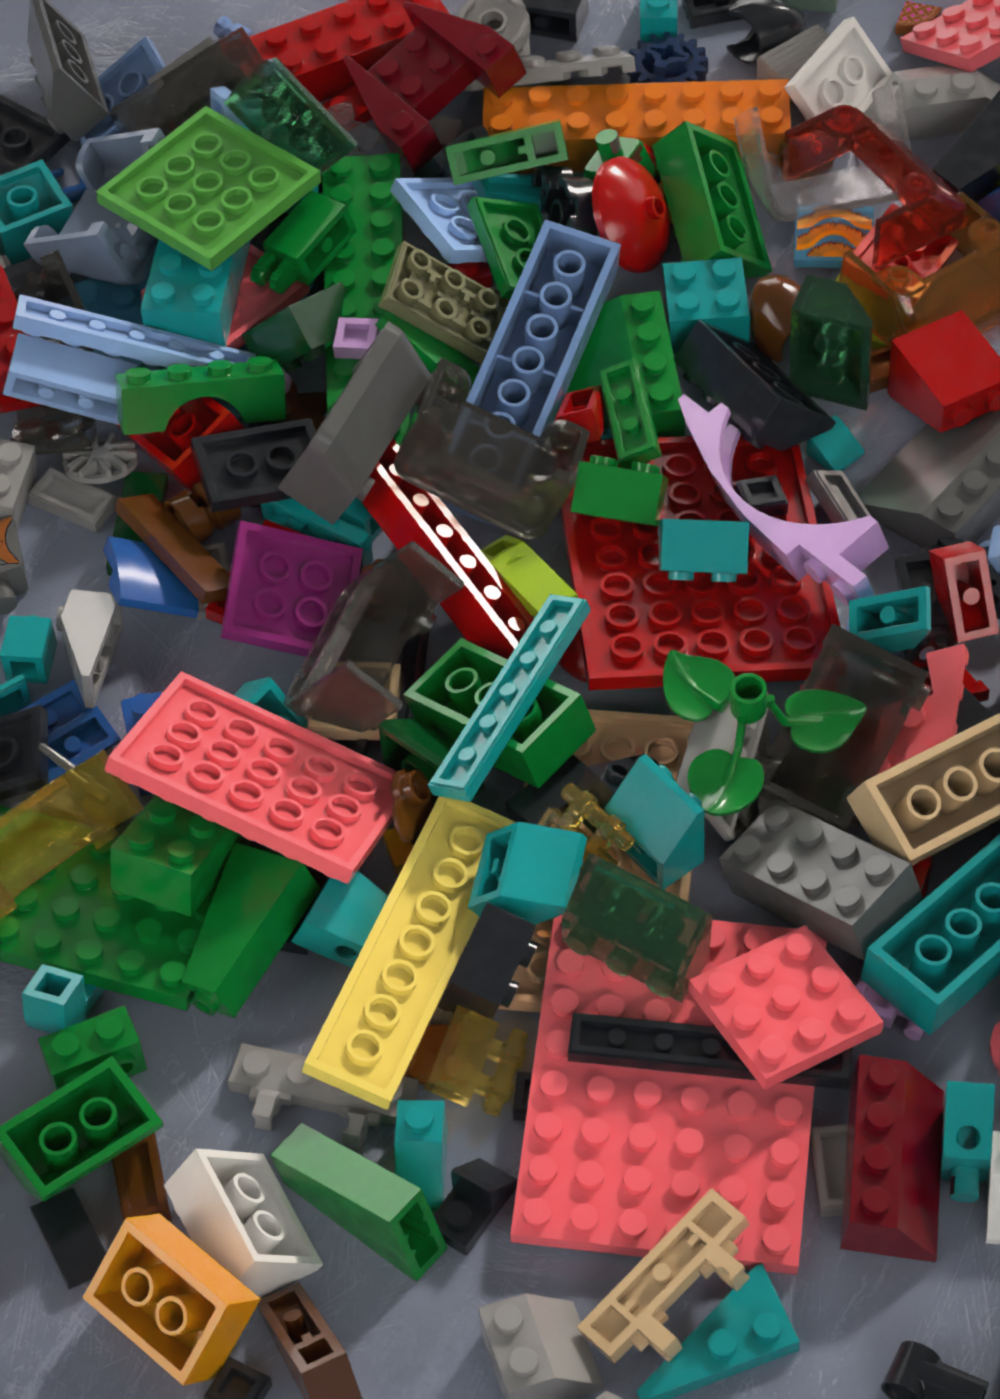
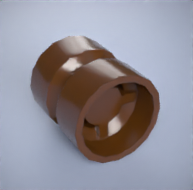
M201 480L193 484L192 493L183 490L164 501L166 509L199 543L212 536L213 528L223 530L241 519L242 516L241 508L211 512Z

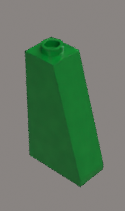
M235 843L232 847L181 980L183 985L192 991L193 998L191 1002L200 1011L211 1016L217 1012L232 1018L236 1017L321 890L303 863L240 843Z
M301 1123L271 1153L270 1156L284 1185L416 1282L448 1249L421 1188L311 1127Z

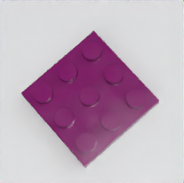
M240 521L236 532L220 638L330 663H346L349 656L356 604L355 592L360 575L363 548Z

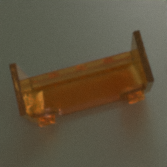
M961 192L956 195L948 235L960 241L956 250L964 257L922 279L914 271L901 265L890 266L876 273L851 250H848L843 254L836 301L890 348L893 339L960 310L965 312L982 334L1000 324V222L965 193Z

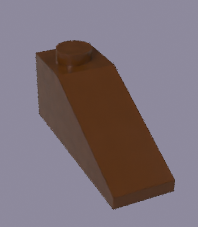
M299 1282L259 1301L257 1305L258 1311L304 1399H363L346 1351Z

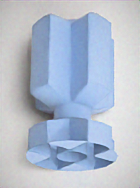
M222 16L217 20L213 30L215 36L219 38L224 36L225 41L230 44L253 36L252 30L239 23L232 24V20L226 16Z

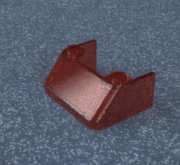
M850 105L836 106L785 131L783 178L787 182L851 150L897 195L898 200L904 205L876 219L872 266L876 270L934 242L963 225L966 211L963 199L888 128L859 109Z

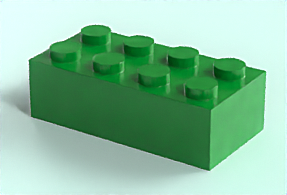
M460 638L403 694L414 718L419 719L429 727L439 728L451 742L455 743L507 662V659ZM547 679L493 766L539 789L596 731L582 695Z
M155 795L110 847L111 889L191 917L219 882L230 851L235 843L248 846L251 840Z

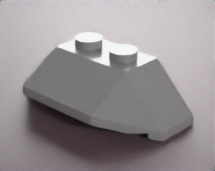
M949 65L894 71L864 113V122L871 146L961 134L998 93L1000 84L980 69L971 73Z
M730 705L724 713H718L714 710L706 720L694 722L676 782L687 794L690 792L687 777L688 769L697 755L710 749H722L731 755L733 753L737 719L732 715ZM769 708L766 709L765 715L759 721L746 725L743 749L740 756L759 761L763 767L764 774L768 764L770 727L767 713H771ZM757 799L747 808L735 814L711 816L705 813L704 818L725 841L734 840L750 826Z

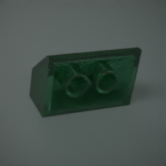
M276 57L264 60L242 78L224 101V104L251 132L320 170V175L358 145V142Z
M806 275L791 308L790 378L809 397L867 411L870 395L873 321L847 284Z
M590 853L562 916V941L566 942L568 947L574 952L584 956L589 954L606 963L609 969L621 976L629 975L645 983L653 993L661 997L670 996L682 1003L688 994L689 979L700 975L709 961L713 915Z

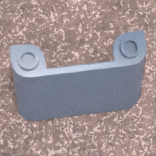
M160 127L86 139L77 156L76 171L87 189L59 235L50 226H38L31 231L23 244L38 264L121 286L137 285L145 279L152 266L158 239L98 204L96 191L164 139L166 136Z

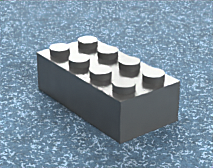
M775 799L718 858L733 894L798 927L806 925L809 930L813 931L823 940L864 961L868 947L923 900L911 863L778 799Z

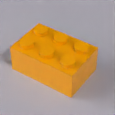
M161 1214L130 1217L124 1220L82 1297L183 1386L216 1378L261 1300Z

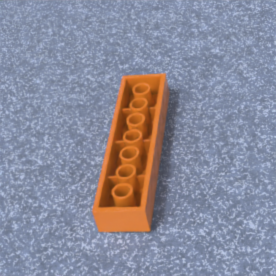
M789 79L511 87L500 98L487 88H483V127L487 129L488 136L561 119L569 158L565 161L547 165L570 167L572 172H584L585 166L598 150L595 137L603 130H616L619 137H635L653 149V144L684 121H688L736 142L744 168L779 167L777 155L780 143L785 136L791 134L790 98L784 89ZM536 167L507 174L533 173Z

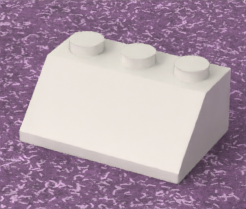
M195 1149L164 1184L173 1203L174 1210L181 1218L191 1240L259 1298L318 1271L323 1265L264 1154Z

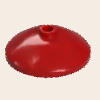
M619 156L605 161L597 170L592 187V207L597 230L601 238L621 244L619 265L623 269L635 274L649 272L660 264L668 247L670 223L667 203L656 180L645 167L629 157Z

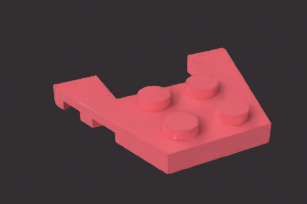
M964 643L926 653L933 690L932 695L866 711L865 716L850 739L842 747L835 750L856 788L864 781L957 735L958 725L956 724L959 702L962 701L964 684L962 683L965 666H968L969 660L968 649ZM837 676L799 685L800 691L820 689L843 694L842 683Z

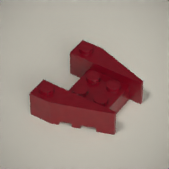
M406 1L403 7L415 28L368 71L348 55L344 56L343 60L390 152L399 153L400 162L416 174L433 156L443 149L429 123L434 116L475 79L500 98L527 72L514 45L491 27Z

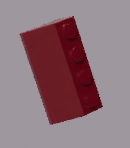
M861 1054L858 1057L849 1090L840 1249L936 1262L944 1091L907 1061Z

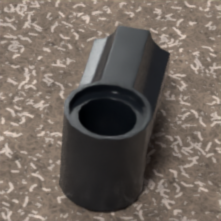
M904 1341L901 1343L881 1388L890 1399H985L989 1382L942 1363L936 1352L921 1343Z

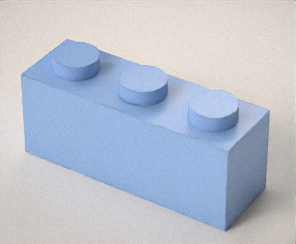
M18 333L3 395L120 425L117 417L115 374L126 373L131 368H137V364L126 362L117 357H108L85 351L79 347H70L47 341L41 337Z

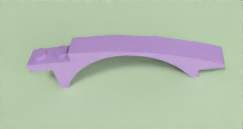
M683 394L678 401L697 448L723 499L741 522H749V533L754 540L797 581L807 574L819 584L825 581L830 585L836 597L845 605L849 604V600L874 596L875 594L869 580L862 571L889 549L878 521L869 515L851 521L832 524H800L780 520L756 510L747 504L733 489L731 476L732 461L741 434L732 424L726 427L731 415L729 408L720 403L708 413Z

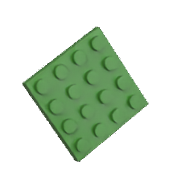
M205 106L98 189L96 196L98 204L212 271L321 183L320 170Z

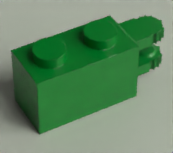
M314 191L307 193L262 244L265 253L257 261V264H254L250 272L251 281L260 286L265 285L269 281V289L278 294L287 291L286 289L295 280L309 286L357 232L346 204Z

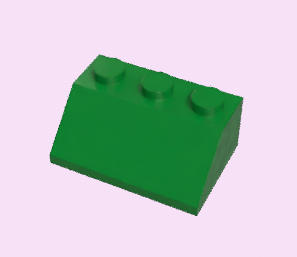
M111 1056L0 1125V1156L24 1190L40 1201L45 1202L164 1127V1124L115 1058Z

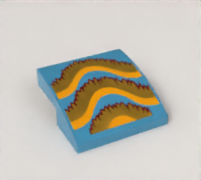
M796 206L794 267L843 268L849 256L873 228L874 207Z

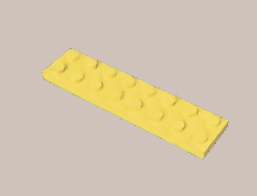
M438 797L304 1063L302 1073L388 1111L479 919V916L468 908L486 835L516 823L515 821L472 802Z

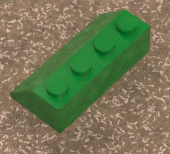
M684 121L652 145L656 158V169L662 180L665 192L664 198L669 207L674 225L673 233L678 240L682 255L681 262L742 257L745 279L769 274L772 272V267L737 143L688 121Z

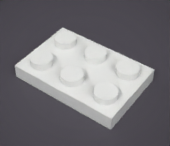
M851 17L841 22L787 83L784 89L811 127L837 130V145L869 108L893 73L857 20Z

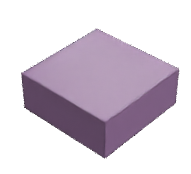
M339 317L333 344L334 358L361 359L380 333V329L375 326L379 319Z

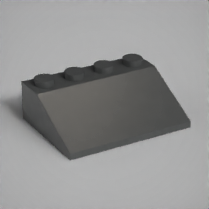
M1000 410L990 411L972 419L962 427H954L942 433L926 424L858 494L870 515L882 526L923 549L936 545L938 539L941 538L962 539L975 543L1000 516Z

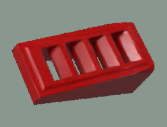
M601 385L566 393L554 420L564 448H571L601 439L605 414V401Z

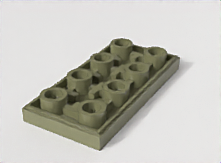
M403 241L397 247L379 307L482 364L509 304V300L501 298L492 289L484 287L463 275L460 271L428 255L425 251Z

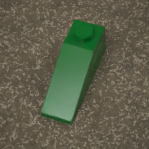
M561 119L445 147L454 185L565 161L569 158Z

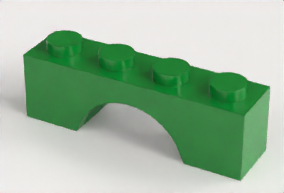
M256 356L250 358L248 362L240 363L215 360L209 362L207 366L191 367L187 364H173L165 370L154 371L137 367L127 370L126 373L115 374L117 417L123 435L165 431L169 419L180 406L200 397H216L229 402L240 412L245 423L286 420L285 376L277 359Z

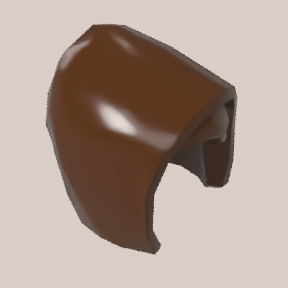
M772 274L759 278L752 288L749 308L751 337L758 348L771 360L777 363L783 361L785 358L782 355L784 344L790 335L801 325L806 328L814 342L819 341L825 326L824 318L812 298L800 284L786 275Z

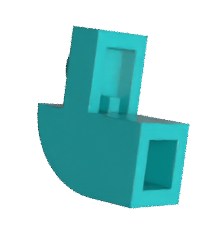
M42 964L22 992L25 1023L29 1028L51 1034L87 1020V1014L104 989L91 984H84L83 975Z

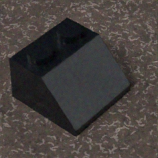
M487 902L447 984L438 1008L449 1012L488 1018L494 1017L499 1005L509 1008L520 984L512 980L518 965L527 969L538 946V943L530 940L537 926Z

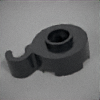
M549 165L536 167L533 172L531 185L532 187H541V214H548L549 221L597 236L598 230L592 207L593 181L590 178L574 177L570 167Z

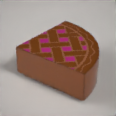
M905 1L896 23L895 35L904 36L912 32L917 24L932 21L941 16L942 8Z

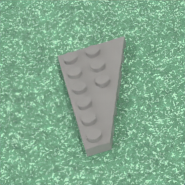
M615 45L593 47V54L583 56L582 52H578V50L556 52V59L545 61L541 55L520 57L527 74L513 86L571 79V73H575L579 77L602 76L609 73L608 68L618 67L622 69L623 73L636 72L635 59L633 55L619 50V46L615 47ZM475 79L463 91L483 90L486 87Z

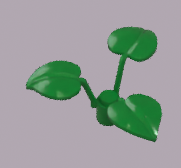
M675 650L669 651L664 665V695L668 706L677 716L691 722H701L706 720L714 710L718 713H724L730 705L731 713L737 719L736 738L732 755L722 749L706 750L693 759L688 769L689 790L702 802L700 805L704 809V813L711 816H727L740 812L751 805L761 793L764 785L762 765L753 758L740 756L743 749L746 725L753 724L763 718L767 708L770 709L782 726L791 727V739L796 746L808 752L818 754L833 752L842 747L850 739L866 714L867 706L850 696L827 690L808 689L796 692L787 698L785 702V716L775 703V696L772 694L767 695L766 682L757 674L744 673L735 677L733 671L720 661L708 657L687 655Z

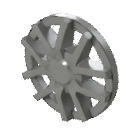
M97 433L93 434L92 440L81 443L71 442L69 444L70 449L62 453L64 473L70 479L86 484H102L119 480L134 471L139 462L134 441L127 442L116 439L115 433H111L108 438H99Z

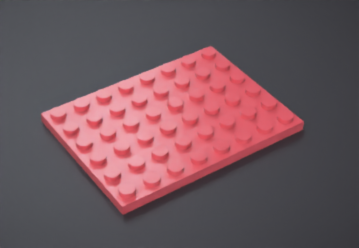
M572 905L569 913L553 918L510 1233L511 1243L645 1257L712 1188L741 1212L750 1224L733 1241L739 1249L734 1258L746 1269L752 1270L756 1265L763 1264L765 1270L769 1272L798 1274L814 1086L778 1083L764 1090L757 1080L568 1061L573 1013L715 1027L688 992L689 979L795 930V928ZM811 931L826 950L827 941Z

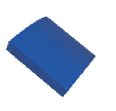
M111 536L107 537L103 552L113 569L108 586L118 605L197 618L199 612L198 599L145 542Z
M74 679L21 709L24 710L41 705L48 711V746L77 767L121 742L120 737L98 706L85 708L78 685ZM48 757V785L68 774V772Z

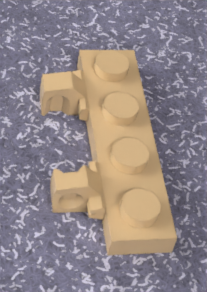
M711 1188L577 1326L579 1332L613 1364L633 1345L642 1352L648 1344L670 1362L679 1353L682 1346L677 1337L663 1326L669 1319L665 1313L666 1310L700 1275L707 1280L715 1272L736 1292L750 1279V1276L744 1271L746 1268L734 1258L739 1249L733 1243L750 1225L747 1218Z

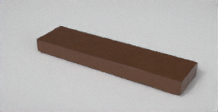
M152 493L117 499L115 512L202 604L226 600L230 574Z

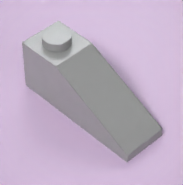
M70 590L65 606H59L56 627L58 631L63 632L64 648L85 708H94L124 627L122 606L117 604L112 593Z

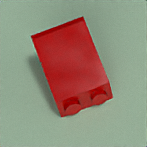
M960 310L892 340L887 393L893 400L940 433L954 427H962L976 417L990 411L1000 410V356L965 312Z

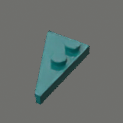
M763 1264L756 1265L747 1274L750 1276V1279L737 1292L733 1289L681 1343L682 1349L670 1362L665 1360L636 1390L637 1399H672L800 1350V1341Z

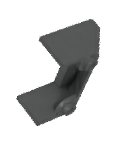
M389 321L352 370L354 374L307 448L278 486L279 490L332 525L335 524L354 498L362 502L376 481L370 477L371 472L413 405L415 404L420 408L434 388L428 383L431 378L430 372L403 330Z

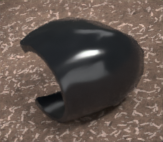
M739 0L730 7V14L733 17L738 16L746 20L752 29L746 38L736 44L727 45L726 49L735 58L744 63H757V57L803 32L805 25L804 15L782 0Z

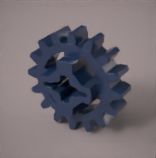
M665 32L663 38L659 39L656 35L651 34L650 42L647 43L639 40L637 41V49L629 50V54L634 56L636 72L627 73L630 84L706 81V74L708 73L705 47L697 48V40L695 38L687 42L684 41L683 33L674 38L671 37L669 32Z

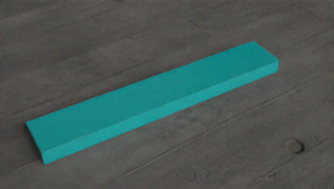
M553 594L548 596L429 782L428 786L433 795L471 802L590 613L591 609L587 599Z

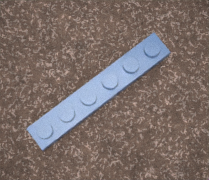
M21 294L19 295L13 322V329L21 330L30 336H45L61 340L69 346H85L101 350L109 356H125L141 360L143 363L154 367H168L173 364H187L191 367L207 366L209 362L215 360L240 363L248 362L250 358L256 357L254 353Z

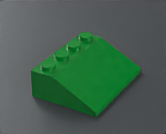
M660 290L620 295L604 303L566 393L601 385L598 371L636 357L641 366L657 437L685 436V418L678 401L682 393ZM606 405L603 429L611 428Z

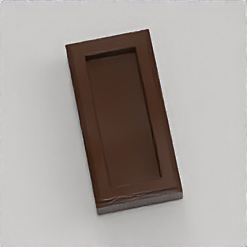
M154 1132L112 1159L123 1222L126 1218L161 1214L168 1221H172L167 1192L164 1187L165 1181L157 1139Z

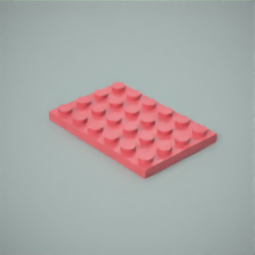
M182 671L108 756L104 771L128 784L136 785L169 803H174L200 815L207 821L215 822L241 834L248 840L256 841L283 854L289 859L301 862L322 872L329 878L337 879L346 884L350 883L393 821L392 809L394 800L391 795V785L397 770Z

